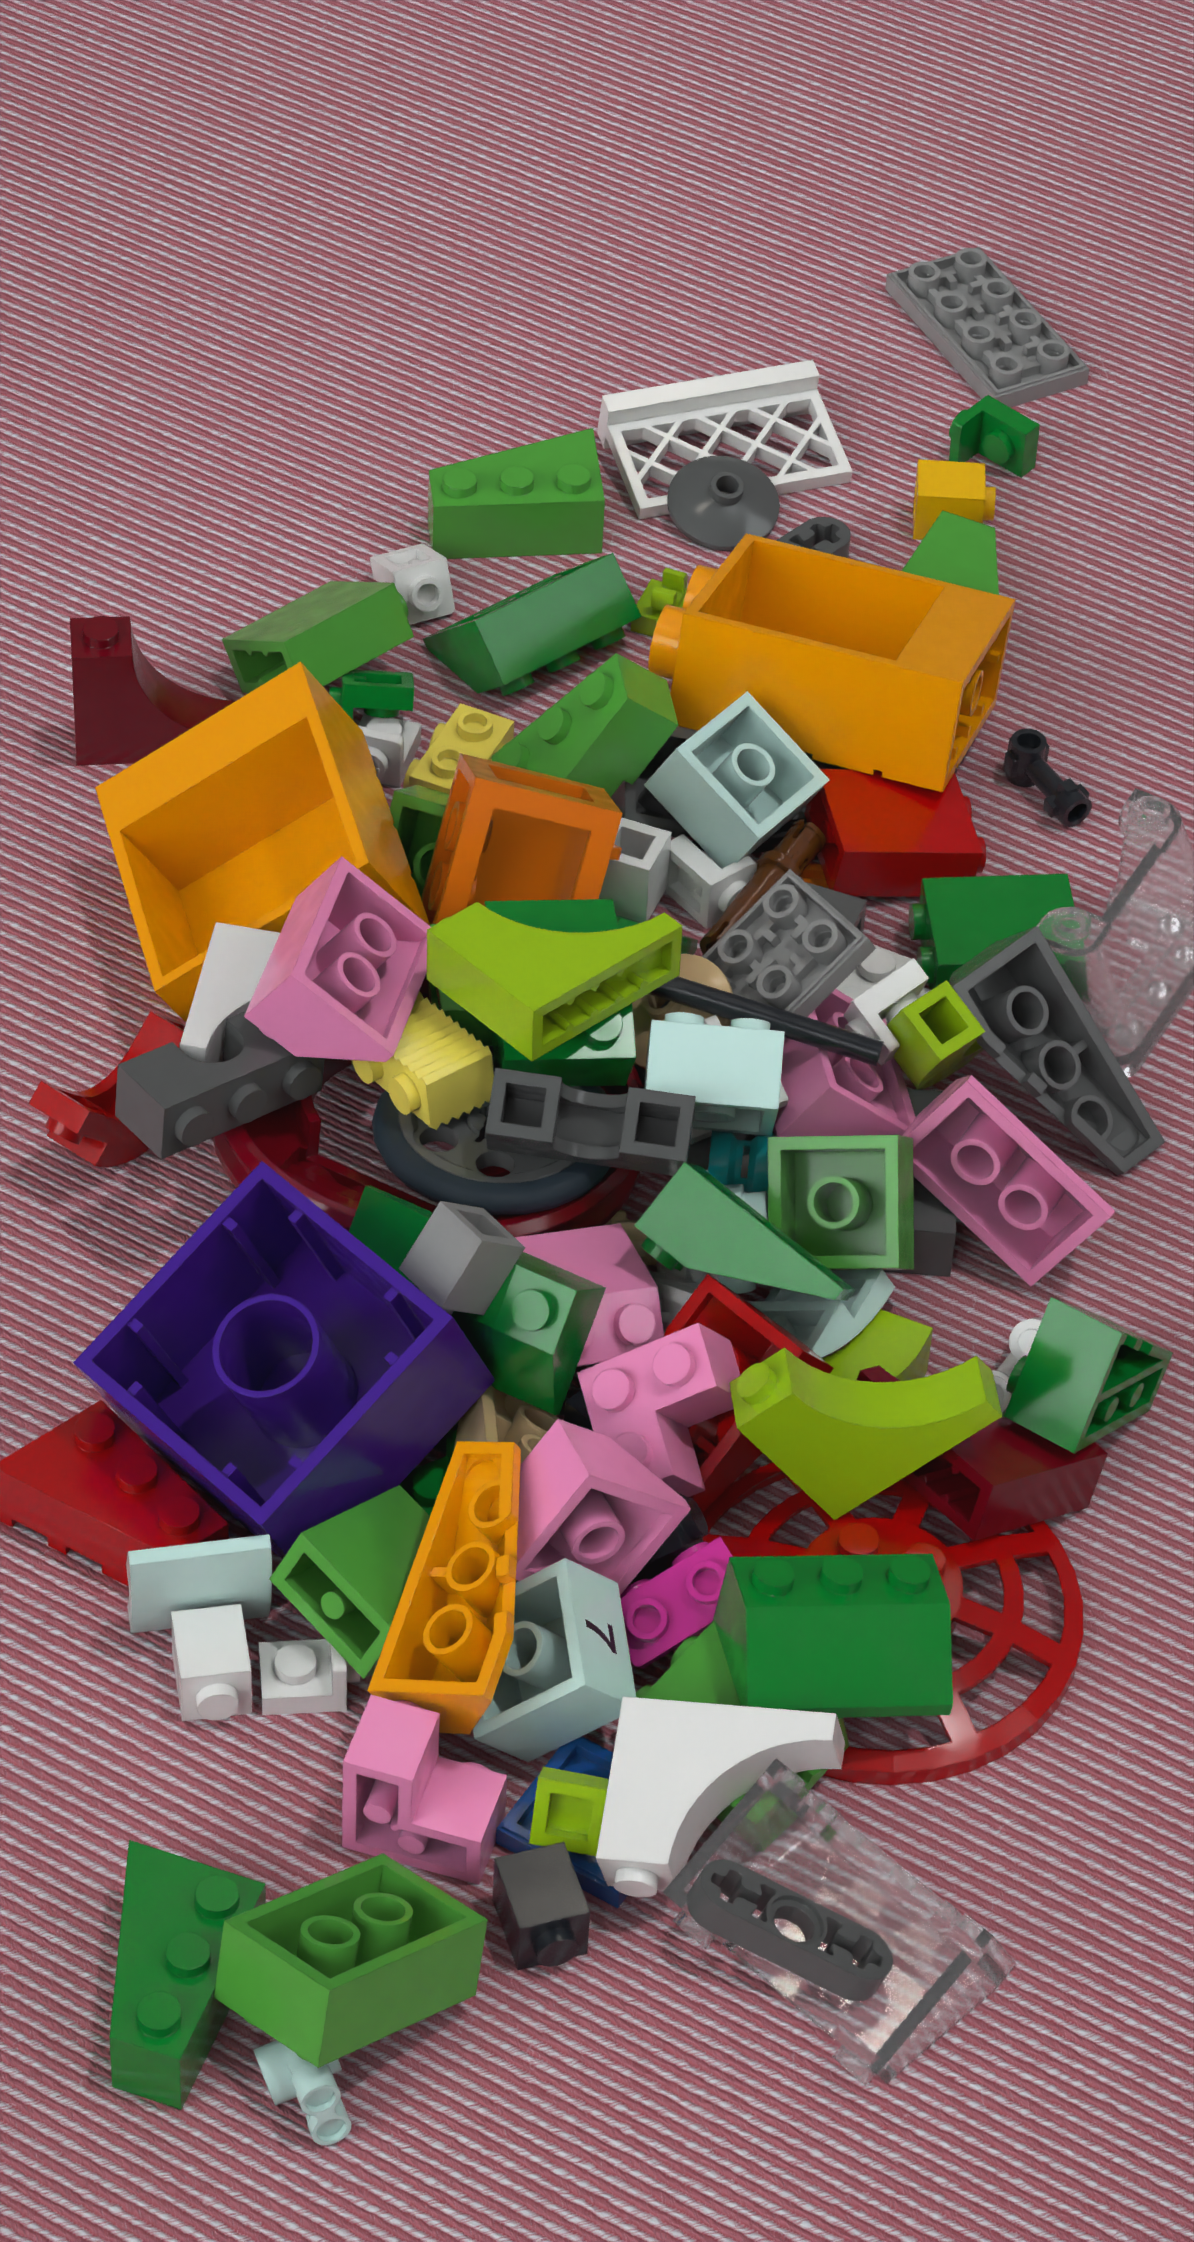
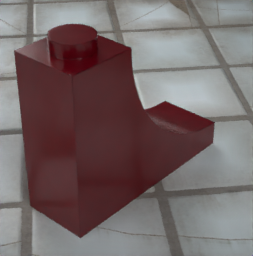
M130 616L70 618L76 766L134 764L235 702L192 692L177 685L158 672L141 652L134 638Z
M880 1365L860 1370L857 1377L858 1381H900ZM999 1418L902 1479L973 1541L1088 1508L1108 1453L1095 1442L1076 1453H1072L1008 1418Z

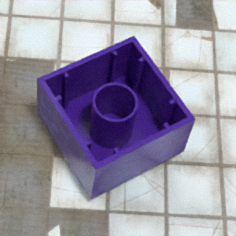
M263 1161L258 1164L73 1362L131 1429L253 1535L269 1534L271 1550L282 1560L301 1532L399 1486L495 1381L491 1372L450 1314Z

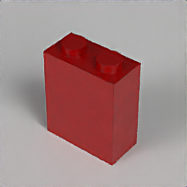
M820 769L830 781L806 805L804 814L807 823L812 822L819 827L826 838V845L817 855L829 889L851 896L920 897L922 878L975 877L977 873L983 871L986 863L985 841L976 834L972 822L970 799L968 796H963L955 773L944 791L939 792L881 777L882 771L875 770L874 774L871 775L851 769Z

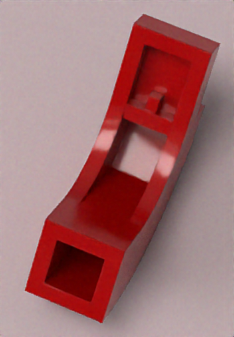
M150 1011L131 1047L120 1063L171 1042L180 1048L185 1025ZM118 1065L97 1085L83 1091H71L40 1081L28 1103L49 1116L45 1127L49 1129L47 1134L49 1138L97 1167H114L125 1164L143 1155L150 1149L115 1116Z

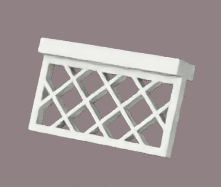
M807 360L602 395L597 434L603 449L610 448L638 520L669 514L667 506L668 495L647 498L643 488L649 477L670 485L677 472L659 464L667 451L692 462L699 458L715 456L712 453L719 443H725L746 453L741 460L751 464L757 458L781 469L777 476L768 477L774 484L778 495L851 482L853 471L817 389L820 375L814 361ZM810 413L813 424L806 431L782 419ZM751 423L763 428L755 440L730 429L734 426ZM699 432L711 437L703 449L677 438L678 436ZM772 433L798 444L791 456L765 445ZM647 441L658 446L649 459L627 448V445ZM807 449H810L829 458L832 466L816 469L801 462L800 459Z

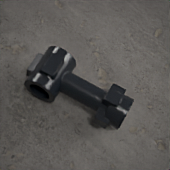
M1020 729L1009 738L1008 750L1005 753L1003 770L1006 773L1007 779L1019 787H1032L1035 785L1047 797L1044 799V811L1051 818L1056 817L1064 826L1073 827L1081 823L1092 809L1089 792L1081 784L1076 785L1071 778L1063 781L1049 766L1047 759L1050 746L1041 732L1034 729Z

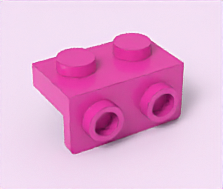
M718 1537L709 1544L708 1542H701L688 1548L673 1560L672 1567L651 1580L641 1579L630 1584L620 1595L630 1660L637 1669L646 1668L678 1648L687 1638L699 1635L714 1620L713 1617L729 1557H733L721 1537Z

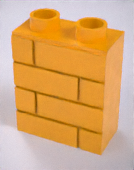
M746 533L718 569L704 565H698L695 568L687 587L682 608L668 604L663 608L652 637L648 670L660 677L672 679L670 694L678 726L698 731L748 691L805 754H813L812 760L871 775L874 774L875 770L882 771L881 777L943 792L995 707L1016 599Z
M301 661L95 787L154 991L185 1022L189 1015L215 923L219 922L281 933L295 898L341 856L430 925L415 880L411 877L412 872L398 831L393 825L394 820L381 782L376 776L377 771L363 731Z

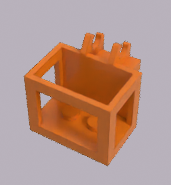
M460 753L421 897L429 923L437 924L442 919L450 917L476 902L484 905L485 901L599 899L609 861L620 859L622 848L614 843L623 813L604 788Z

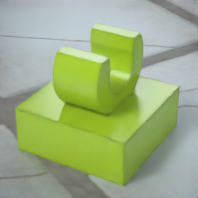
M665 567L662 581L655 579L649 581L636 604L642 617L631 622L630 631L653 637L663 608L667 604L680 608L683 607L687 591V573Z
M543 1766L537 1781L529 1844L548 1846L564 1842L567 1851L596 1856L609 1779Z

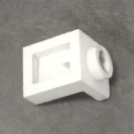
M422 543L370 557L373 579L377 582L395 584L397 591L402 595L407 604V619L410 625L449 615L455 611L447 558Z
M364 713L358 726L365 736L377 771L376 776L381 784L400 788L407 769L421 743V724L393 717H372Z
M682 834L671 840L669 881L665 892L705 929H708L716 924L723 915V912L754 876V873L757 871V863L749 856H745L738 863L734 862L721 869L706 852L701 851Z
M914 958L853 999L844 1014L848 1021V1024L845 1025L846 1030L884 1041L878 1060L881 1066L891 1060L900 1047L899 1042L883 1022V1019L886 1018L890 1022L901 1009L917 1000V995L920 994L929 979Z
M326 1639L259 1642L262 1715L347 1711V1683L360 1682V1675Z

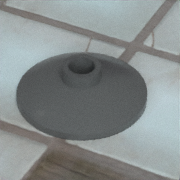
M708 456L688 463L672 479L667 496L670 517L680 532L701 546L720 551H732L746 533L766 538L775 527L780 509L777 490L767 475L756 466L729 456Z

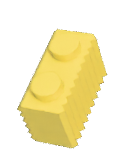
M420 991L394 1055L387 1062L351 1060L357 1075L363 1082L370 1084L375 1081L389 1093L393 1104L402 1114L407 1115L412 1112L430 1128L435 1130L438 1129L441 1122L448 1125L452 1117L459 1120L463 1112L470 1114L474 1106L480 1109L485 1101L490 1103L494 1070L492 1053L488 1045L484 1047L480 1039L476 1041L473 1033L469 1035L465 1027L461 1029L458 1021L453 1022L450 1015L446 1017L443 1009L438 1010L435 1003L431 1005L428 997L424 999Z

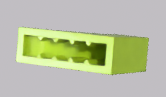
M476 902L458 913L442 919L436 925L427 929V980L525 1057L534 1061L679 976L683 925L664 912L647 921L620 929L587 933L551 931L515 922Z
M784 1347L761 1363L751 1365L739 1377L729 1382L737 1429L834 1520L1003 1417L993 1371L977 1355L958 1366L927 1377L896 1382H869L842 1378L823 1372L800 1360Z

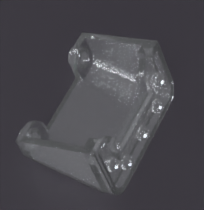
M1136 788L1120 812L1118 824L1120 832L1124 835L1117 883L1108 896L1107 909L1104 915L1101 917L1077 907H1060L1048 912L1037 925L1127 1078L1132 1077L1140 1070L1194 990V850L1180 812L1176 807L1160 797Z
M776 1758L663 1893L681 1909L673 1920L679 1928L705 1950L714 1939L717 1940L836 2041L840 2048L832 2057L855 2078L867 2086L876 2075L884 2083L888 2084L998 1989L1017 1964L992 1934L966 1913L962 1915L947 1900L944 1902L849 1824L835 1808L828 1803L826 1804L810 1790L808 1791L804 1787L806 1785L804 1780ZM720 1859L736 1862L877 1933L891 1950L893 1956L892 1969L871 1998L864 2001L844 1999L700 1926L691 1916L687 1907V1894L709 1862ZM723 1893L720 1895V1898L726 1902L728 1901L729 1897ZM755 1909L752 1916L758 1918L762 1912ZM774 1919L777 1929L786 1938L796 1942L806 1941L803 1932L794 1923L785 1919ZM822 1942L818 1949L824 1952L827 1945ZM853 1959L852 1964L858 1967L859 1963Z

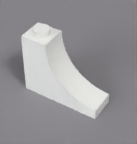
M219 922L215 923L179 1049L186 1055L202 1062H223L226 1019L247 1011L278 940L279 932Z
M623 1696L596 1860L607 1886H614L618 1892L634 1897H651L657 1894V1890L679 1892L684 1869L697 1841L711 1822L733 1801L751 1789L787 1774L806 1770L842 1768L845 1740L837 1714Z

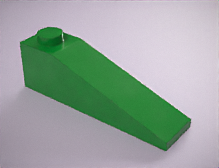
M371 1185L365 1186L349 1232L417 1287L399 1270V1267L433 1212ZM522 1252L484 1315L454 1311L451 1316L455 1319L495 1378V1381L491 1384L495 1389L553 1415L560 1414L606 1287Z

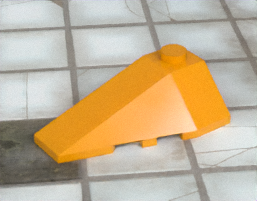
M457 1441L367 1690L372 1695L393 1701H410L421 1706L423 1709L440 1713L439 1733H471L492 1702L514 1638L521 1449L515 1442Z

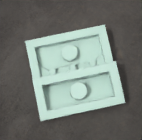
M883 1269L831 1270L856 1290L848 1301L833 1300L773 1287L765 1301H750L748 1303L790 1332L818 1356L824 1357L846 1345L857 1336L880 1311L895 1286Z
M269 1534L128 1551L126 1570L129 1599L127 1608L131 1634L171 1629V1611L241 1604L243 1620L269 1616L272 1595V1582L269 1580L272 1576Z

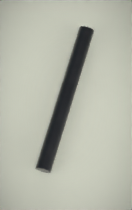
M679 976L648 993L729 1020L737 1018L765 1020L771 1024L770 1030L785 1031V1038L877 1066L884 1041Z

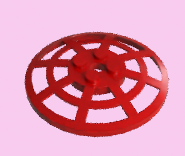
M773 1462L751 1471L729 1486L703 1512L709 1533L714 1524L730 1508L755 1491L787 1478L799 1493L790 1496L771 1509L752 1529L748 1538L708 1534L702 1537L703 1541L709 1544L718 1537H721L733 1557L933 1554L950 1601L951 1634L957 1623L991 1637L990 1641L976 1657L952 1672L953 1707L950 1715H937L949 1742L931 1747L900 1750L849 1746L843 1754L842 1768L828 1769L823 1776L852 1783L902 1785L934 1782L974 1771L1007 1755L1036 1734L1059 1707L1074 1679L1084 1634L1083 1600L1075 1569L1060 1540L1044 1521L1024 1526L1028 1533L1002 1536L997 1534L976 1541L946 1547L935 1536L919 1528L929 1506H934L906 1481L899 1480L878 1493V1495L902 1497L892 1519L878 1517L855 1519L849 1511L834 1520ZM810 1507L815 1510L828 1528V1530L812 1541L808 1548L769 1541L787 1521ZM1048 1556L1058 1574L1064 1597V1627L1060 1643L1021 1623L1024 1613V1587L1015 1559ZM995 1563L1003 1588L1002 1613L962 1597L963 1579L961 1571ZM1012 1648L1049 1667L1043 1681L1020 1706L997 1723L976 1732L960 1695L972 1690L991 1676L1007 1658Z

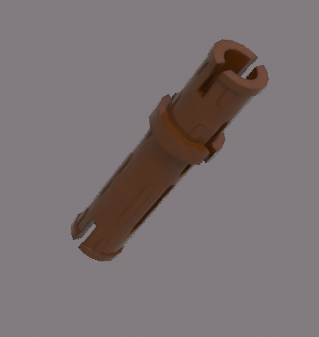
M797 820L792 824L785 837L773 851L764 852L757 861V871L754 873V876L742 888L716 924L700 940V949L703 955L789 869L799 877L802 875L808 864L813 861L826 845V838L819 827L812 822H808L799 834L805 825L804 820Z

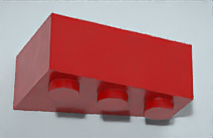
M102 1400L0 1461V1522L10 1527L19 1522L48 1537L49 1547L65 1555L72 1549L102 1565L103 1574L128 1586L126 1570L128 1551L229 1539L228 1523Z

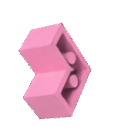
M696 1323L577 1372L593 1431L609 1436L674 1491L690 1497L706 1490L688 1427L734 1409L729 1382L739 1377L740 1372L729 1339L700 1323Z
M370 1695L343 1760L342 1847L372 1856L383 1853L398 1863L479 1885L496 1843V1828L505 1818L507 1775L491 1771L478 1763H461L439 1757L440 1713L423 1709L421 1706L410 1701H393Z

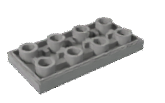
M980 247L964 248L956 254L929 262H916L909 268L887 274L886 291L981 399L989 395L1008 407H1014L1088 383L1089 368Z
M789 869L702 957L713 962L725 974L730 982L733 994L808 1017L876 947L867 936ZM666 1001L660 1009L665 1007L670 1001ZM634 1064L640 1079L644 1082L645 1069Z

